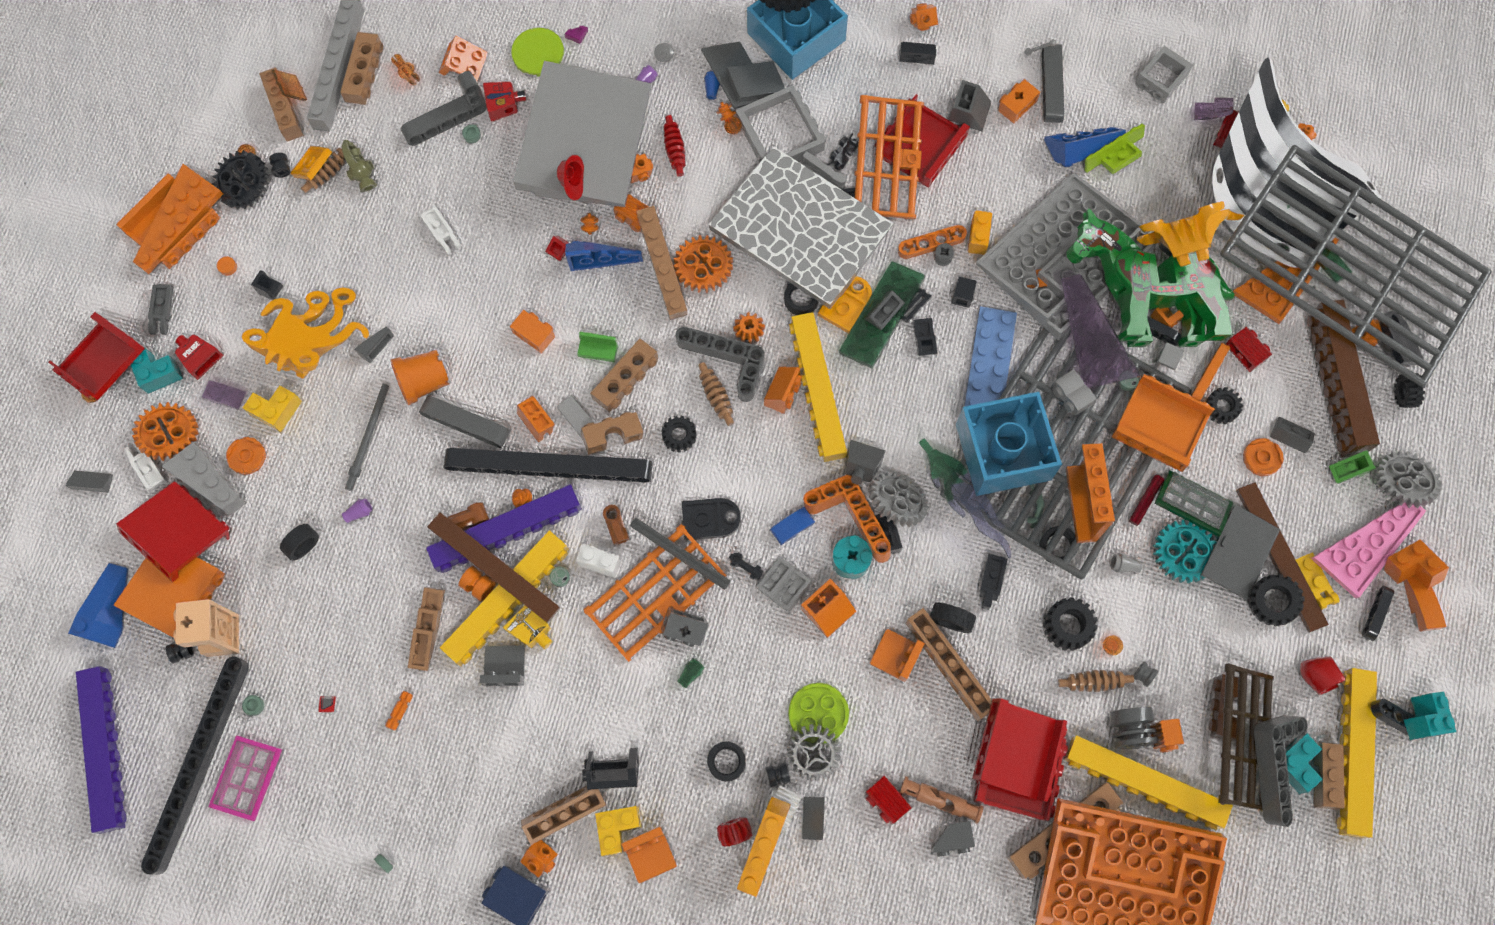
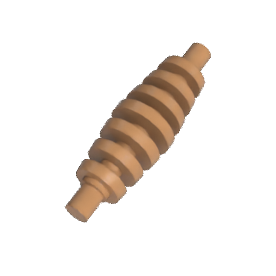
M341 148L336 149L338 154L335 152L331 153L332 158L328 157L312 180L305 179L306 184L300 188L305 194L311 188L315 190L319 188L317 183L322 186L324 184L322 178L329 181L330 177L327 174L334 177L336 173L333 169L337 172L340 171L338 164L342 167L344 166L345 162L343 159L345 160Z
M705 362L698 365L701 371L699 378L703 380L701 384L702 387H705L704 393L707 394V400L714 407V411L719 413L718 417L725 420L727 426L733 425L734 421L731 417L733 410L730 408V401H727L729 398L725 394V388L718 381V377L714 375V371L708 369Z
M1092 670V672L1085 671L1084 676L1082 672L1076 673V678L1074 674H1069L1067 679H1058L1059 687H1068L1070 691H1075L1077 686V690L1082 692L1084 687L1086 692H1092V689L1094 692H1100V690L1107 691L1108 688L1110 690L1116 689V685L1118 688H1123L1125 683H1134L1133 675H1124L1122 671H1117L1115 675V672L1110 670L1108 674L1106 670H1100V673L1098 670Z

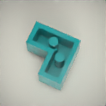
M145 348L131 363L138 386L147 394L183 379L178 363L169 355L156 360L154 355Z
M1444 691L1411 698L1416 717L1404 720L1410 740L1457 732L1455 721L1449 709V701Z
M1306 733L1295 738L1285 748L1289 784L1299 794L1309 793L1323 780L1308 763L1322 748Z

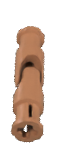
M906 776L899 792L901 795H910L919 802L935 806L955 816H964L974 820L976 824L979 823L984 809L982 805L978 807L956 795L939 791L925 783L919 784L911 781ZM946 799L951 800L953 804L946 805Z

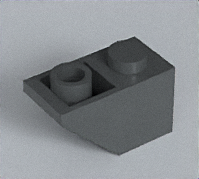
M971 821L947 825L931 848V853H937V857L950 855L949 851L957 850L958 854L970 852V848L975 847Z

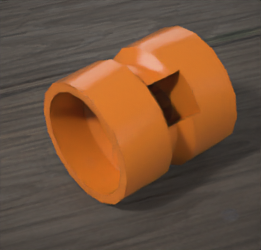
M474 565L465 571L458 583L460 588L466 592H472V596L480 602L484 601L496 585L494 580L487 575L483 576V572Z

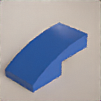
M805 507L777 523L770 531L780 545H783L795 538L800 532L813 526L815 521Z

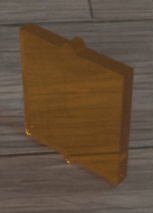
M275 69L271 71L282 96L301 101L307 100L303 87L300 85L296 75Z

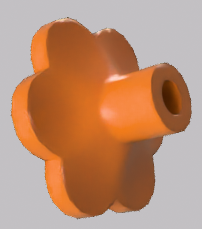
M1304 123L1298 125V128L1311 140L1316 138L1317 134L1312 125Z

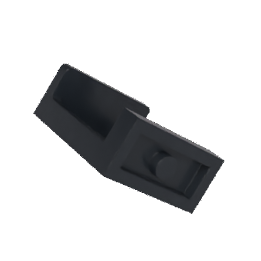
M630 748L629 758L622 760L595 761L593 751H589L588 759H584V769L582 770L583 782H587V790L637 787L639 775L638 748Z

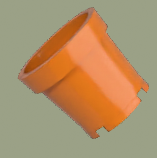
M436 349L403 359L401 357L390 359L396 380L408 406L418 402V398L450 385L442 360H438L437 356L439 354Z

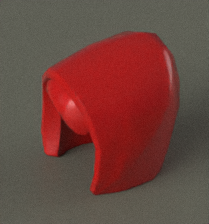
M1331 656L1304 660L1300 664L1302 678L1318 695L1338 688V684L1346 680Z

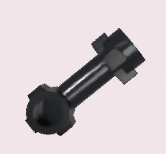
M739 552L729 556L731 567L744 569L751 574L749 578L752 580L756 579L758 581L764 572L761 569L762 567L759 565L753 567L742 560V554Z

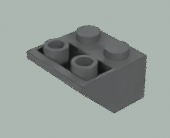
M962 80L949 116V121L961 125L965 123L972 129L983 131L991 100L980 85Z

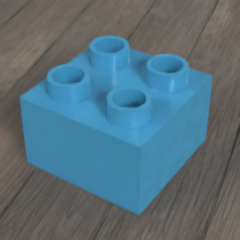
M757 0L747 8L748 35L792 80L846 41L848 15L833 0H815L813 3L810 2V6L807 8L802 7L797 12L792 10L791 13H785L784 10H781V12L775 11V8L767 7L766 2L762 3L760 0Z
M1040 392L962 408L955 425L976 496L1052 481L1062 466V462Z

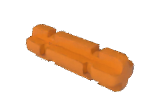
M406 691L401 693L400 701H397L390 714L391 718H388L385 724L389 729H397L398 721L402 719L408 707L407 703H410L413 695Z

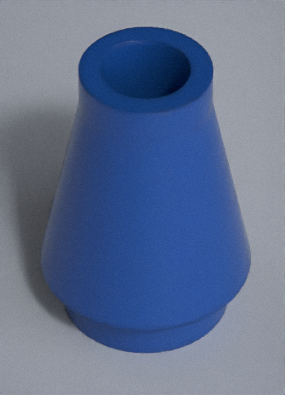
M709 71L704 77L706 98L715 100L717 99L720 83L714 72Z

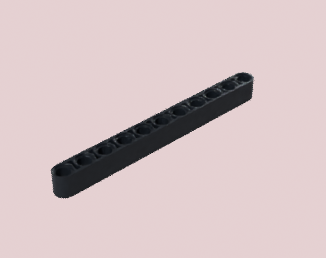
M446 448L443 468L462 472L647 483L651 482L653 462L646 459Z
M229 657L222 667L142 860L141 869L145 874L160 875L169 866L248 673L249 665L241 658ZM239 662L238 670L234 671V665ZM231 681V688L226 691V684ZM223 700L224 705L218 710V704ZM215 720V727L210 729V723ZM206 739L207 746L202 749V742ZM198 759L199 766L195 769L194 762ZM188 779H190V780H191V785H190V787L187 789L186 786H185V784H186V781H187ZM182 799V807L178 809L177 803ZM173 819L174 826L170 829L169 822ZM165 839L166 846L162 850L160 845L162 840ZM156 860L157 868L153 870L152 863Z

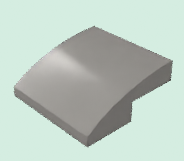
M779 557L756 588L782 609L790 613L813 582L810 578L796 570L795 566Z

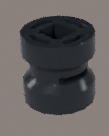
M284 153L270 155L269 161L272 165V175L277 178L290 175L291 171L290 166L287 165V155Z
M174 643L166 645V654L172 664L179 662L182 658L188 659L194 656L193 647H182Z
M786 762L780 763L777 767H766L770 787L777 786L781 782L784 784L791 782Z

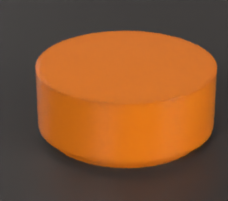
M225 256L218 260L217 269L222 275L229 276L237 270V263L233 258Z

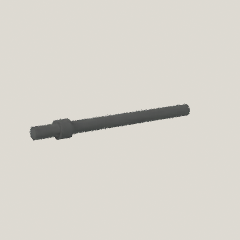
M386 384L381 386L354 464L350 466L349 478L345 489L348 491L353 490L356 479L359 478L362 471L360 468L389 386Z

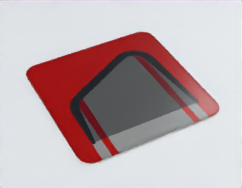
M320 696L318 711L334 712L336 697Z

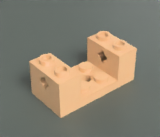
M210 599L176 603V610H174L176 630H174L173 636L177 645L182 647L198 646L200 654L206 657L239 654V614Z

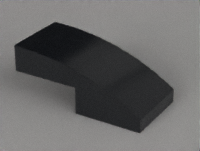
M932 318L913 320L918 356L938 354Z

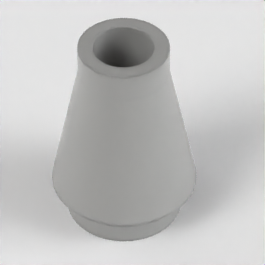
M1121 553L1118 555L1114 554L1111 559V569L1115 570V572L1140 573L1142 562Z

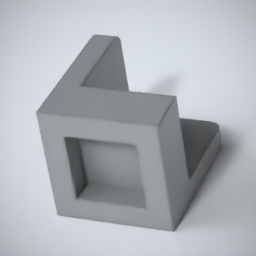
M1166 343L1157 358L1154 368L1157 369L1161 364L1175 370L1184 350Z

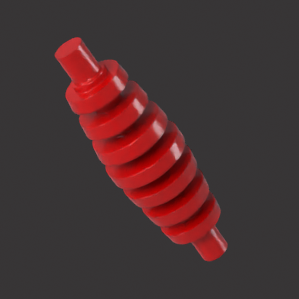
M667 115L665 117L666 123L663 126L665 150L672 169L676 170L678 177L684 175L683 168L686 166L684 141L678 129V124L673 122L672 115Z

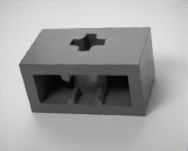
M668 607L661 632L668 640L675 641L678 639L687 646H701L708 622L705 618ZM687 626L688 629L680 630V628Z

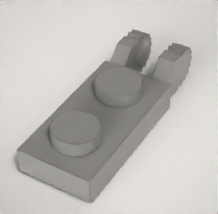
M809 152L803 155L802 165L840 189L845 188L847 178L843 173L834 171L831 166L824 164Z

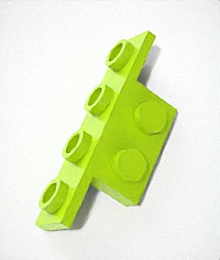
M1142 123L1137 127H1133L1126 134L1117 137L1110 144L1104 145L1094 154H1090L1085 159L1084 171L1087 173L1102 164L1108 171L1114 174L1140 158L1142 151L1134 143L1144 137L1145 125Z

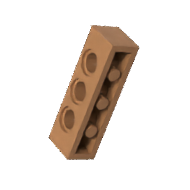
M357 32L340 92L345 102L366 105L367 98H370L371 84L375 81V69L379 66V55L383 51V43L377 34Z
M277 68L259 73L279 130L285 140L288 142L304 136L285 83Z
M639 338L590 393L592 399L609 413L612 409L615 410L620 405L621 399L632 392L633 386L637 381L643 380L646 375L645 372L657 364V351ZM637 360L643 361L641 365H634ZM624 374L631 375L628 379L621 378ZM611 388H618V391L615 393L609 392Z
M587 786L522 819L521 827L530 845L606 806V803L599 789L587 790Z

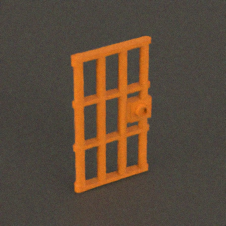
M861 95L859 133H857V138H859L857 170L854 173L856 176L855 199L862 203L863 177L874 178L872 210L884 217L916 219L917 182H919L917 173L921 165V151H919V144H921V114L924 102ZM869 102L879 103L877 134L867 133ZM886 104L897 105L895 136L884 135ZM904 106L915 107L913 138L902 137ZM866 139L877 140L874 172L864 171ZM884 141L894 142L892 174L882 173ZM902 143L912 144V150L901 149ZM900 168L910 170V176L899 175ZM881 179L892 180L890 212L879 210ZM899 181L910 182L908 213L897 212Z
M680 524L676 531L668 537L669 540L675 542L684 534L691 542L684 550L691 554L697 548L704 556L701 559L702 562L705 564L710 563L718 573L724 577L727 576L687 532L684 525ZM660 546L652 552L649 551L647 553L648 556L620 580L617 579L615 581L616 584L592 605H588L583 609L584 613L595 622L628 662L632 660L631 657L657 634L662 633L661 627L668 607L685 612L690 605L693 606L695 601L715 584L708 579L689 596L682 586L698 572L691 568L676 581L669 572L682 561L674 557L663 567L656 559L665 551ZM651 562H654L660 571L631 595L624 586ZM666 576L673 585L646 609H643L637 600ZM622 590L628 599L603 621L599 622L593 613L618 591ZM678 590L686 598L681 604H678L672 597ZM634 604L641 613L612 637L605 628ZM656 609L664 617L658 624L650 617ZM647 618L654 627L625 652L618 643Z

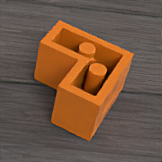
M1420 539L1389 556L1384 571L1397 584L1414 575L1427 589H1430L1445 580L1449 567Z

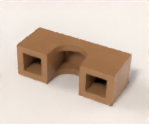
M625 412L617 418L608 417L603 419L602 422L584 425L581 428V436L587 454L590 455L606 450L607 442L605 437L610 433L619 434L624 444L641 440L643 438V429L637 413Z
M1320 743L1318 745L1322 750L1313 758V766H1318L1323 780L1314 787V808L1343 809L1345 808L1343 745Z

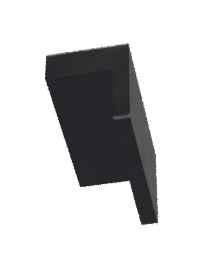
M901 42L899 62L934 65L937 51L936 45Z

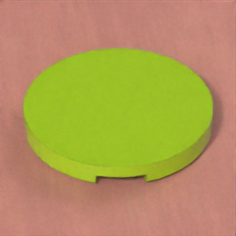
M532 28L522 32L515 39L511 54L515 66L522 73L540 77L544 61L561 63L564 56V46L562 40L555 32L546 28Z
M812 683L802 687L793 696L788 711L789 722L793 731L797 730L801 734H803L801 729L803 726L806 727L807 731H810V724H813L814 730H817V726L821 725V732H824L827 727L829 728L828 736L833 732L835 733V737L832 739L834 741L844 732L848 724V704L843 695L831 685ZM808 737L804 741L813 744L819 737Z

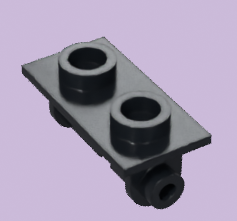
M853 133L847 137H842L838 143L840 145L839 148L830 154V161L827 165L833 163L835 165L834 168L838 171L845 167L850 159L845 153L851 157L858 148V140L851 139Z

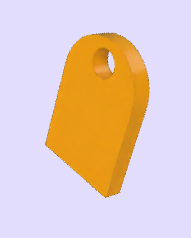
M856 276L832 308L829 309L823 305L818 312V316L849 334L871 301L872 290L870 285L863 278ZM861 284L863 289L856 291L853 285Z

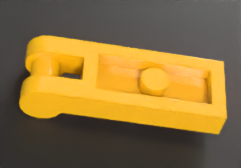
M1312 552L1295 560L1321 610L1327 608V605H1335L1340 600L1333 591L1322 568L1311 559L1315 556ZM1324 592L1326 597H1321L1320 593Z

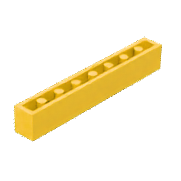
M814 312L792 316L791 323L788 324L790 335L794 334L793 348L794 352L798 351L799 358H796L797 365L803 372L801 382L802 386H806L807 389L805 399L806 403H810L811 406L809 416L810 420L815 423L813 433L815 439H818L820 444L817 446L818 455L823 457L824 462L846 458L847 449Z
M549 530L513 570L535 588H538L541 584L540 580L545 575H550L558 561L561 562L566 558L569 549L565 543ZM498 584L440 646V649L460 667L463 664H467L472 659V654L476 649H481L485 645L488 636L495 634L499 630L501 622L504 619H509L514 613V608L518 604L522 605V603Z
M1351 668L1344 671L1343 675L1346 680L1342 682L1344 693L1341 696L1343 713L1340 717V723L1343 725L1340 735V745H1343L1345 808L1340 809L1337 828L1339 829V835L1373 838L1376 717L1372 714L1371 703L1376 700L1377 672Z
M1077 735L1072 737L1066 757L1063 759L1069 762L1068 766L1080 770V768H1083L1092 777H1103L1112 786L1118 787L1121 785L1127 788L1126 792L1136 796L1141 794L1146 797V801L1156 805L1159 802L1165 805L1166 810L1173 813L1179 811L1185 814L1186 819L1193 822L1199 820L1205 823L1204 826L1214 831L1226 827L1233 805L1229 804L1221 805L1218 803V798Z

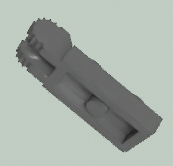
M172 285L152 286L148 314V331L150 335L156 334L157 321H160V333L162 335L168 333V321L170 320L174 291Z

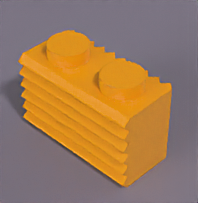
M974 211L969 234L968 253L986 254L992 221L991 212Z

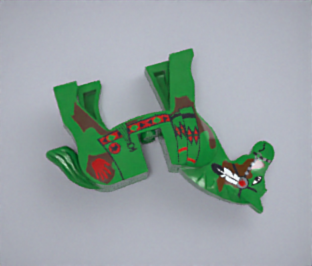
M1087 209L1083 213V222L1077 227L1078 237L1067 249L1066 255L1068 260L1074 264L1080 263L1086 257L1099 256L1101 259L1106 284L1121 311L1122 327L1118 334V341H1127V347H1146L1153 342L1147 320L1148 309H1156L1157 307L1163 309L1174 306L1184 315L1181 319L1182 337L1178 343L1179 347H1197L1205 341H1223L1232 335L1229 310L1225 301L1232 300L1235 297V293L1220 276L1218 266L1210 257L1207 260L1198 262L1196 253L1189 254L1191 264L1180 267L1177 258H1173L1172 255L1157 267L1155 254L1142 251L1127 234L1114 225L1098 219L1091 209Z

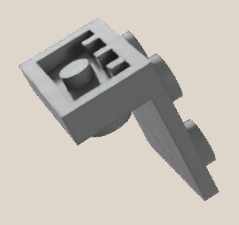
M485 646L484 675H480L479 683L483 686H524L525 646Z

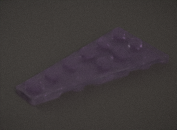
M1077 274L1061 279L1080 375L1084 384L1091 389L1141 377L1083 276Z

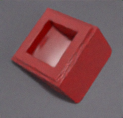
M553 236L545 252L561 261L566 255V244L569 242L560 236Z

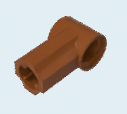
M478 502L468 506L467 510L448 516V519L464 530L489 520L484 503Z
M615 505L606 506L603 510V517L613 545H619L630 540L619 508ZM610 511L617 512V517L614 519L607 518V515Z

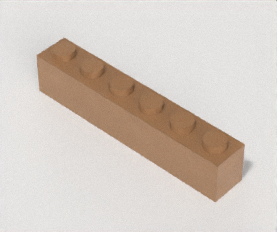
M651 206L637 210V219L669 320L686 316L687 308L655 207Z

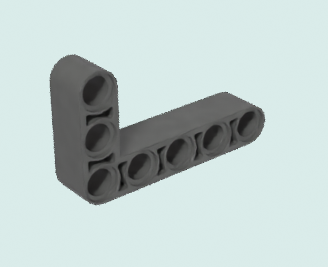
M470 71L461 73L457 78L463 96L401 126V132L410 146L418 145L482 114L487 109L480 86Z
M681 327L676 331V342L679 348L744 365L737 387L738 397L743 402H749L754 398L765 361V352L762 347L688 327ZM682 336H687V337H689V338H688L687 340H685V341L680 340V338H681ZM702 340L707 342L705 345L698 344ZM719 345H723L725 347L722 350L716 349V347ZM741 350L743 353L736 355L734 351ZM757 354L760 355L761 358L753 359L752 356ZM753 371L756 375L751 377L747 373ZM745 388L751 390L748 394H744L741 391Z
M1282 715L1260 722L1255 726L1254 737L1264 821L1267 824L1289 827L1292 823L1293 813L1285 741L1300 737L1307 732L1308 724L1304 717Z

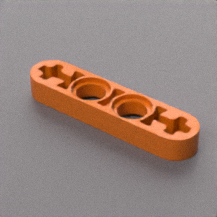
M955 225L904 240L899 244L898 254L903 259H910L936 251L938 245L942 244L937 242L936 237L938 236L945 237L946 241L944 243L951 246L964 242L967 230L961 225ZM958 231V233L961 234V237L955 235V232ZM926 241L929 246L921 248L919 242ZM904 247L910 249L908 253L906 250H903Z
M1224 343L1219 345L1191 394L1192 398L1198 401L1202 399L1227 355L1230 346Z

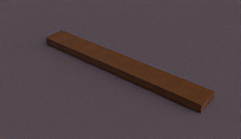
M1256 482L1236 490L1246 511L1279 528ZM1279 531L1269 557L1278 574H1282L1283 577H1291L1293 582L1296 581L1299 584L1297 585L1299 589L1302 588V597L1305 598V601L1303 602L1304 607L1300 612V617L1308 633L1329 624L1284 536Z
M441 512L427 526L428 529L546 623H549L560 610L556 603Z

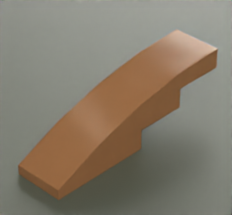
M424 587L421 607L418 609L416 628L413 629L408 668L424 671L429 669L445 594L443 589Z

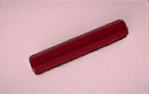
M1156 474L1151 480L1129 519L1131 524L1138 526L1164 482L1162 476Z

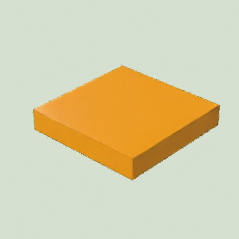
M310 146L290 174L295 178L312 180L332 151L325 147Z

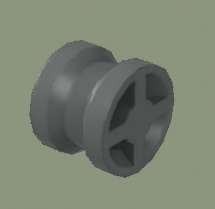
M947 243L938 245L934 255L935 262L940 266L949 265L954 255L953 247Z
M1143 662L1133 676L1135 680L1142 681L1143 685L1148 687L1156 677L1158 670L1155 668L1151 669L1146 662Z

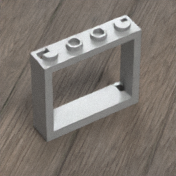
M793 85L735 110L736 121L759 163L767 155V152L747 117L789 99H792L815 141L786 154L800 162L806 152L816 155L825 149L826 138L823 133L819 132L816 120L810 116L809 107L807 104L804 105L800 91H796Z

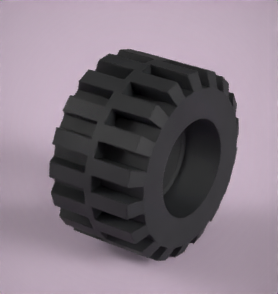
M1271 574L1263 577L1255 584L1249 596V606L1253 610V615H1256L1260 622L1263 621L1266 625L1274 626L1286 625L1300 615L1304 607L1303 602L1305 598L1302 597V588L1299 589L1297 586L1299 584L1296 581L1293 582L1291 577H1283L1282 574ZM1271 589H1278L1285 593L1288 598L1287 608L1281 612L1268 608L1264 600L1266 592Z
M1070 597L1068 600L1064 598L1059 602L1057 601L1047 611L1044 617L1045 622L1043 623V627L1046 628L1044 633L1045 636L1048 635L1050 637L1048 639L1050 643L1052 641L1055 643L1054 646L1056 648L1062 647V650L1070 649V651L1082 648L1094 638L1095 631L1098 629V625H1095L1098 619L1093 616L1095 611L1088 608L1090 606L1088 603L1083 604V600L1078 599L1076 601L1074 597ZM1063 614H1070L1078 619L1080 623V632L1078 634H1068L1062 629L1060 617Z

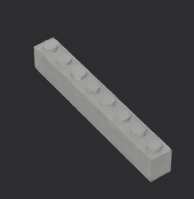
M341 0L307 115V120L314 130L331 131L341 96L340 92L365 12L360 0Z

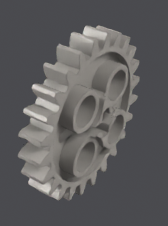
M1399 450L1397 454L1391 452L1390 455H1385L1375 469L1377 471L1375 477L1379 478L1376 483L1382 485L1381 491H1387L1385 496L1391 495L1393 497L1392 501L1399 500L1401 506L1405 502L1408 508L1413 504L1416 508H1419L1420 505L1426 507L1428 503L1432 504L1440 495L1439 492L1442 490L1440 485L1443 482L1438 480L1441 475L1434 473L1437 468L1430 467L1432 462L1425 463V457L1419 459L1417 453L1411 456L1409 451L1403 454Z
M889 472L885 475L881 473L875 477L869 486L868 492L870 495L868 498L873 500L871 505L877 506L875 511H881L880 516H886L887 522L893 520L894 525L899 522L902 527L905 524L908 527H911L912 524L916 526L922 522L928 513L929 506L926 504L929 501L924 499L926 494L920 493L922 488H917L915 486L916 482L911 483L909 477L904 479L903 474L898 477L896 472L892 475Z

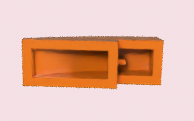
M1414 575L1404 580L1411 614L1415 613L1419 631L1440 630L1447 627L1433 588L1427 589Z

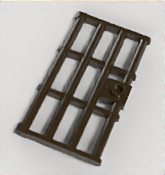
M1228 663L1225 664L1224 668L1226 675L1222 753L1220 757L1222 758L1218 803L1263 811L1261 791L1259 793V805L1255 804L1256 765L1258 766L1254 729L1258 721L1264 722L1271 719L1274 676ZM1234 672L1239 673L1237 710L1233 709ZM1247 675L1251 676L1250 713H1246ZM1260 678L1264 679L1263 716H1259ZM1232 715L1237 716L1235 755H1231ZM1245 718L1250 719L1248 758L1244 757ZM1230 760L1235 761L1233 800H1229ZM1244 763H1248L1246 803L1242 802Z

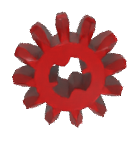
M745 817L728 820L717 827L718 839L721 845L725 847L737 845L753 836L751 825Z

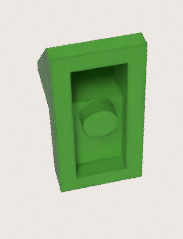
M1368 450L1334 463L1329 468L1336 483L1340 484L1354 477L1364 476L1374 470L1375 466Z

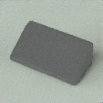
M893 290L888 291L864 319L879 330H882L905 302Z
M1278 417L1270 437L1306 453L1313 444L1315 433L1282 417Z
M74 470L66 483V487L72 490L109 493L113 474Z
M804 797L802 839L823 840L825 797Z

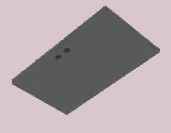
M740 41L701 48L733 109L741 108L762 99L738 101L725 70L727 67L753 64Z
M1235 504L1201 575L1247 601L1280 528Z

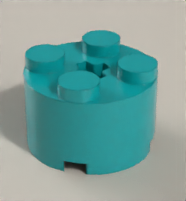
M856 535L848 536L838 541L832 554V566L839 576L848 579H858L864 576L872 561V551L868 543ZM849 555L855 556V561L853 559L849 560Z

